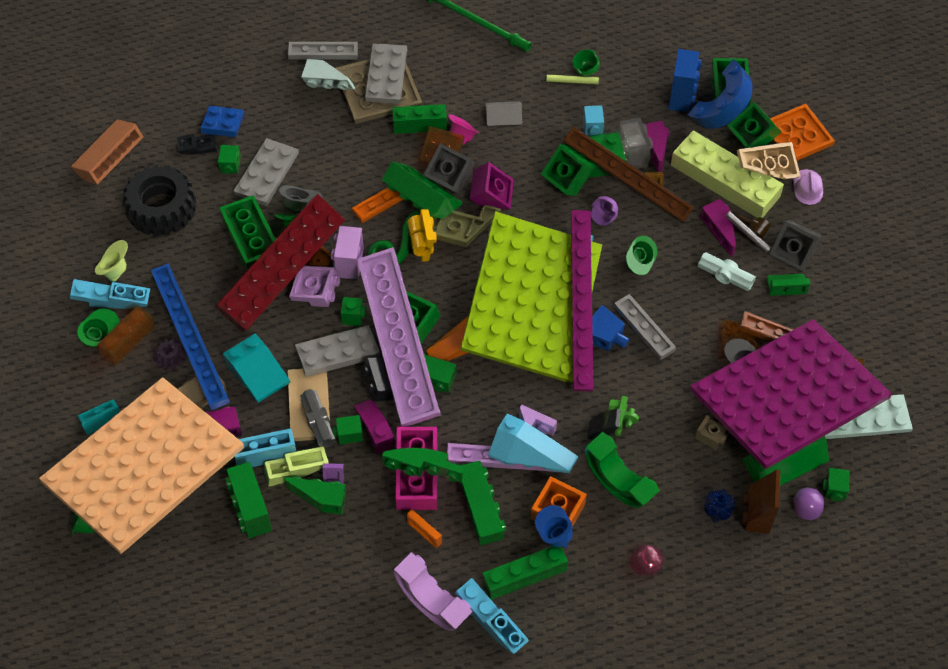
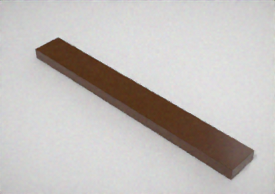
M574 126L564 138L563 143L678 221L684 223L693 210V206Z

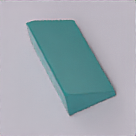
M114 399L79 414L77 417L85 433L89 435L120 413V410Z

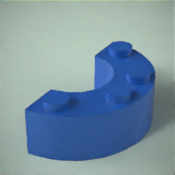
M734 59L722 72L726 78V86L722 94L711 102L704 103L699 101L688 114L700 127L714 129L725 126L743 112L748 105L752 95V81L746 71Z

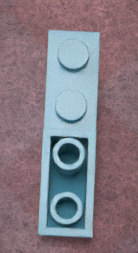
M74 279L70 299L89 302V306L140 308L147 306L150 288L112 282V285H105Z
M472 578L455 592L460 599H464L469 603L473 611L471 615L512 655L529 641L502 608L499 609Z

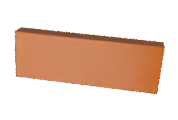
M386 188L352 207V212L363 223L404 199L399 196L400 192L397 190L395 192Z

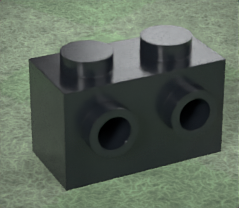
M367 358L361 368V374L365 378L366 390L370 394L371 401L393 400L394 395L384 358Z

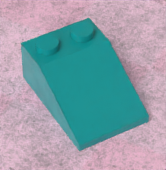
M256 334L223 353L228 369L258 403L291 383L272 353Z

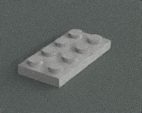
M373 44L365 95L366 102L401 104L407 57L406 45Z
M266 138L234 189V195L242 198L254 195L258 204L267 206L298 156L299 150Z
M369 325L295 344L306 377L366 361L367 358L380 357L379 348Z

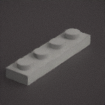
M289 42L288 59L357 60L358 42Z
M630 294L614 303V308L659 360L676 351V346Z

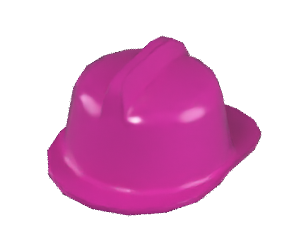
M448 114V118L452 121L450 134L457 143L464 145L466 142H470L476 133H479L465 120Z

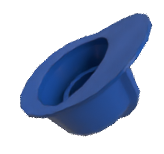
M557 505L543 508L535 519V525L541 538L545 543L553 547L563 546L568 548L567 543L572 539L573 527L566 512Z

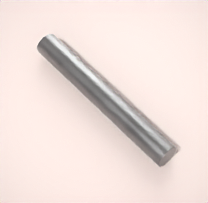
M729 211L725 215L731 223L765 253L770 250L771 247L733 213Z

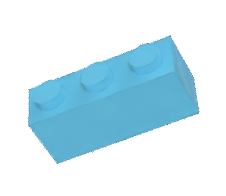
M292 428L239 439L244 444V449L235 455L237 465L250 462L252 467L264 465L266 461L284 458V455L287 453L296 452Z

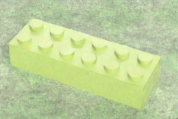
M694 130L672 154L671 166L757 218H763L781 197L783 183L769 175L742 169L739 158Z

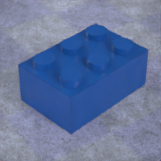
M678 49L669 110L689 112L690 106H694L696 96L692 95H696L700 75V71L697 70H700L702 62L701 59H698L699 52Z

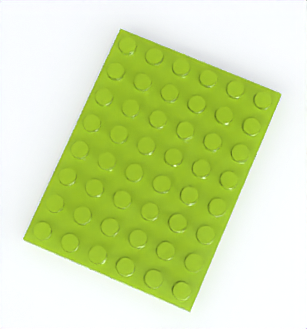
M495 211L460 348L461 351L571 383L573 381L570 234ZM591 241L593 290L602 244Z

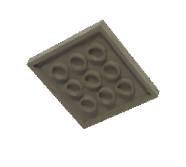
M371 59L335 68L347 76L355 86V89L342 90L355 124L392 115L393 107L422 105V100L407 64L405 65L401 104L365 101Z

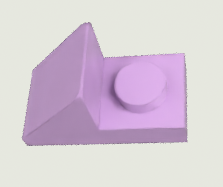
M524 405L520 406L519 417L521 420L544 434L554 435L557 420Z

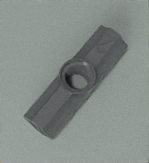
M312 389L306 390L300 395L306 411L305 415L308 425L313 430L319 447H330L335 443V436L329 425L330 421L325 407H322L317 391Z

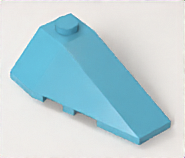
M506 414L498 427L488 454L489 457L507 465L516 463L523 464L528 468L537 466L544 467L545 470L570 473L578 459L576 454L527 422L509 414Z

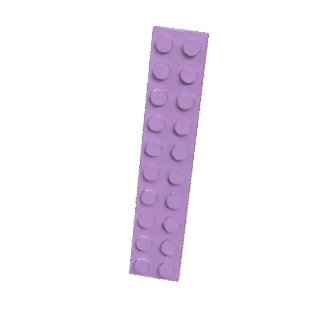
M392 247L357 259L402 427L441 416L394 248Z

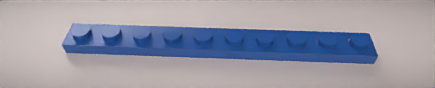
M169 264L151 270L211 410L230 403Z

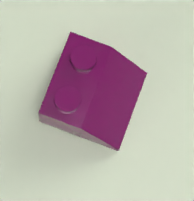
M488 162L473 170L470 200L481 207L489 205L509 210L511 209L514 179Z

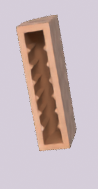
M117 119L78 158L71 168L84 180L98 185L143 138V135L135 123Z

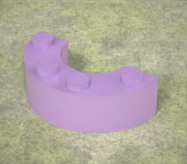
M411 552L394 569L395 579L405 595L423 614L438 626L454 631L473 612L467 601L458 597H452L448 591L438 587L437 581L429 575L425 561L419 555L415 556Z

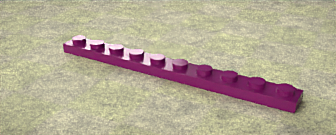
M572 210L573 391L593 392L591 211Z

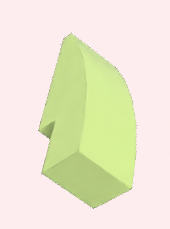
M323 446L287 453L284 455V458L264 462L263 470L268 487L284 483L285 477L307 476L322 469L323 464H329Z

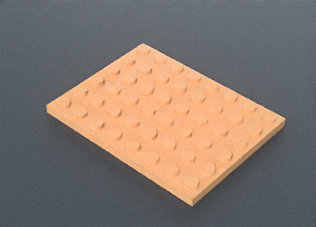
M162 377L39 479L45 487L115 550L122 554L244 449V444Z

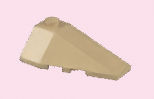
M792 142L737 150L742 169L785 180L801 177Z

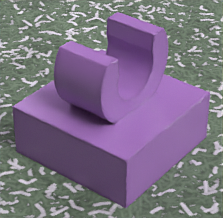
M323 464V482L338 481L344 484V464Z

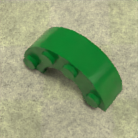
M602 432L586 446L585 457L591 471L603 487L622 503L633 508H641L660 491L655 481L647 476H638L625 466L623 460L618 456L617 445L611 436Z

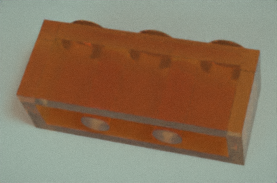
M136 306L97 344L101 356L116 366L155 328L152 315Z

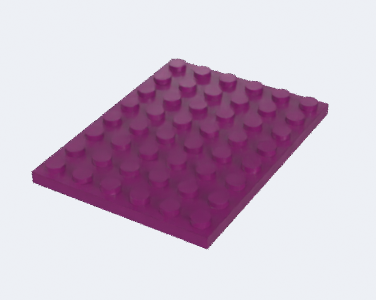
M814 319L692 384L690 387V391L765 470L891 398L892 394Z

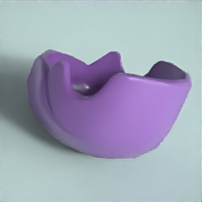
M600 196L592 203L591 218L596 224L607 226L616 219L618 206L612 198Z
M806 487L799 489L793 497L794 512L802 519L813 520L818 518L824 508L822 494L814 488Z

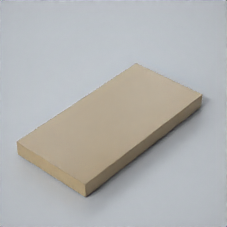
M303 369L288 370V378L291 382L288 384L290 429L292 428L294 441L316 440L313 430L308 425L305 415L306 411L300 395L309 389L316 390L322 407H325L330 421L327 372L306 377Z

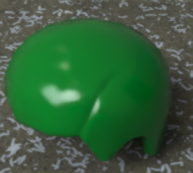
M585 49L579 51L572 60L575 71L582 77L592 76L599 70L600 61L593 50Z

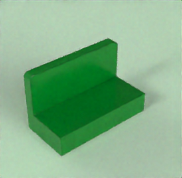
M804 274L767 276L770 296L808 293L810 280L805 278Z

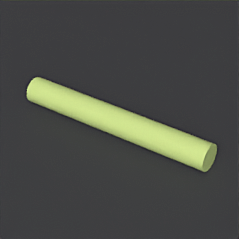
M547 75L546 82L598 84L599 77Z

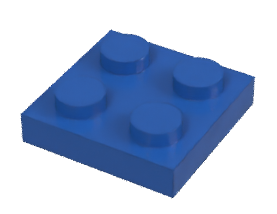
M209 106L201 125V133L236 137L244 117V110Z

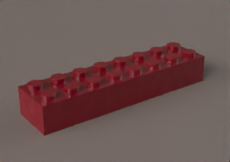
M319 194L315 195L214 307L240 331H246L345 219Z

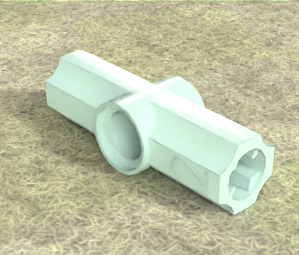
M707 252L702 255L698 263L699 268L715 275L719 282L723 284L732 283L746 291L751 289L756 276L739 269L734 261L730 259L723 261Z

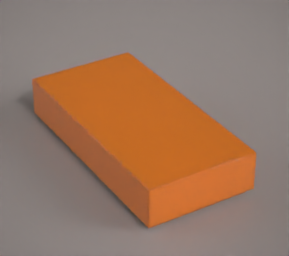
M411 510L407 514L408 524L431 545L438 548L442 544V535L415 511Z

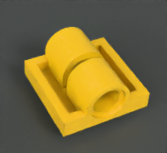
M428 209L421 210L420 215L412 216L407 221L413 253L416 256H421L422 262L429 261L430 255L434 252L433 244L437 241L436 232H433L432 229L433 217H430Z

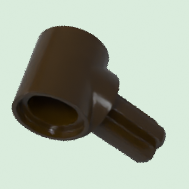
M740 214L735 215L761 239H763L770 228V223L762 217L750 220Z

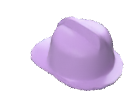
M800 170L801 177L793 179L796 198L808 205L820 202L823 197V183L820 175L812 170Z

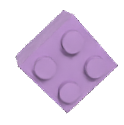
M339 226V232L335 233L334 236L336 248L332 249L331 253L333 267L340 278L359 279L360 268L357 259L362 258L364 250L362 228Z

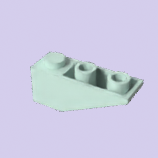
M307 59L301 76L307 86L311 88L324 87L326 89L339 88L341 90L355 89V86L347 76L325 61Z

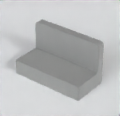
M520 101L486 103L488 126L522 124V103Z

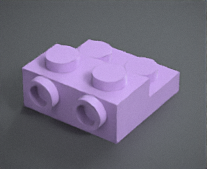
M304 266L296 274L289 297L291 301L309 302L311 306L329 307L330 302L335 300L334 289L335 286H339L340 277L334 267Z

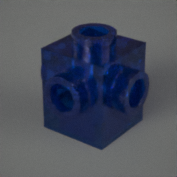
M725 489L720 491L714 490L707 495L704 510L710 516L713 523L720 520L723 521L731 517L735 501L732 495L728 494Z

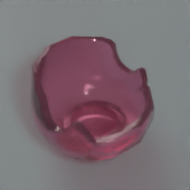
M649 544L639 546L630 558L631 568L638 575L646 574L652 576L662 569L664 563L663 553L660 549Z

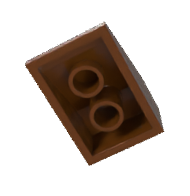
M775 470L749 486L748 492L743 494V505H746V511L742 513V523L745 524V531L770 534L779 509L780 470Z

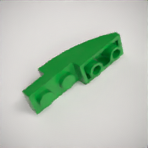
M402 448L385 451L382 454L383 465L391 470L404 471L409 476L416 475L421 477L423 471H426L430 475H439L451 482L458 481L461 483L465 477V467L449 462L448 453L424 448Z

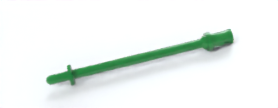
M427 0L429 3L436 1L509 40L510 45L513 47L517 46L528 52L532 46V42L520 37V34H510L448 0Z

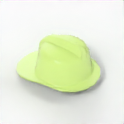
M124 240L116 241L106 250L95 268L97 275H104L112 282H115L125 272L127 264L124 256L128 249L127 242Z

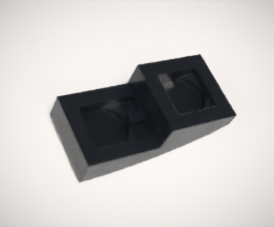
M195 134L177 137L180 154L194 155L217 151L214 135L209 134L196 137Z
M609 410L591 419L589 422L588 439L594 440L602 432L611 435L619 428L621 410Z

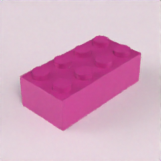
M397 427V449L424 448L437 450V427ZM396 469V509L437 510V475L433 476L423 471L421 477L416 475L409 476L404 471Z

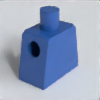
M603 305L592 317L593 345L609 351L614 344L624 349L630 340L623 335L625 324Z

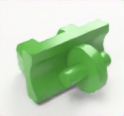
M622 396L621 400H610L609 410H621L619 428L615 430L616 436H621L624 422H626L625 426L630 428L632 424L638 423L639 416L634 413L635 409L629 408V412H626L628 407L627 396Z

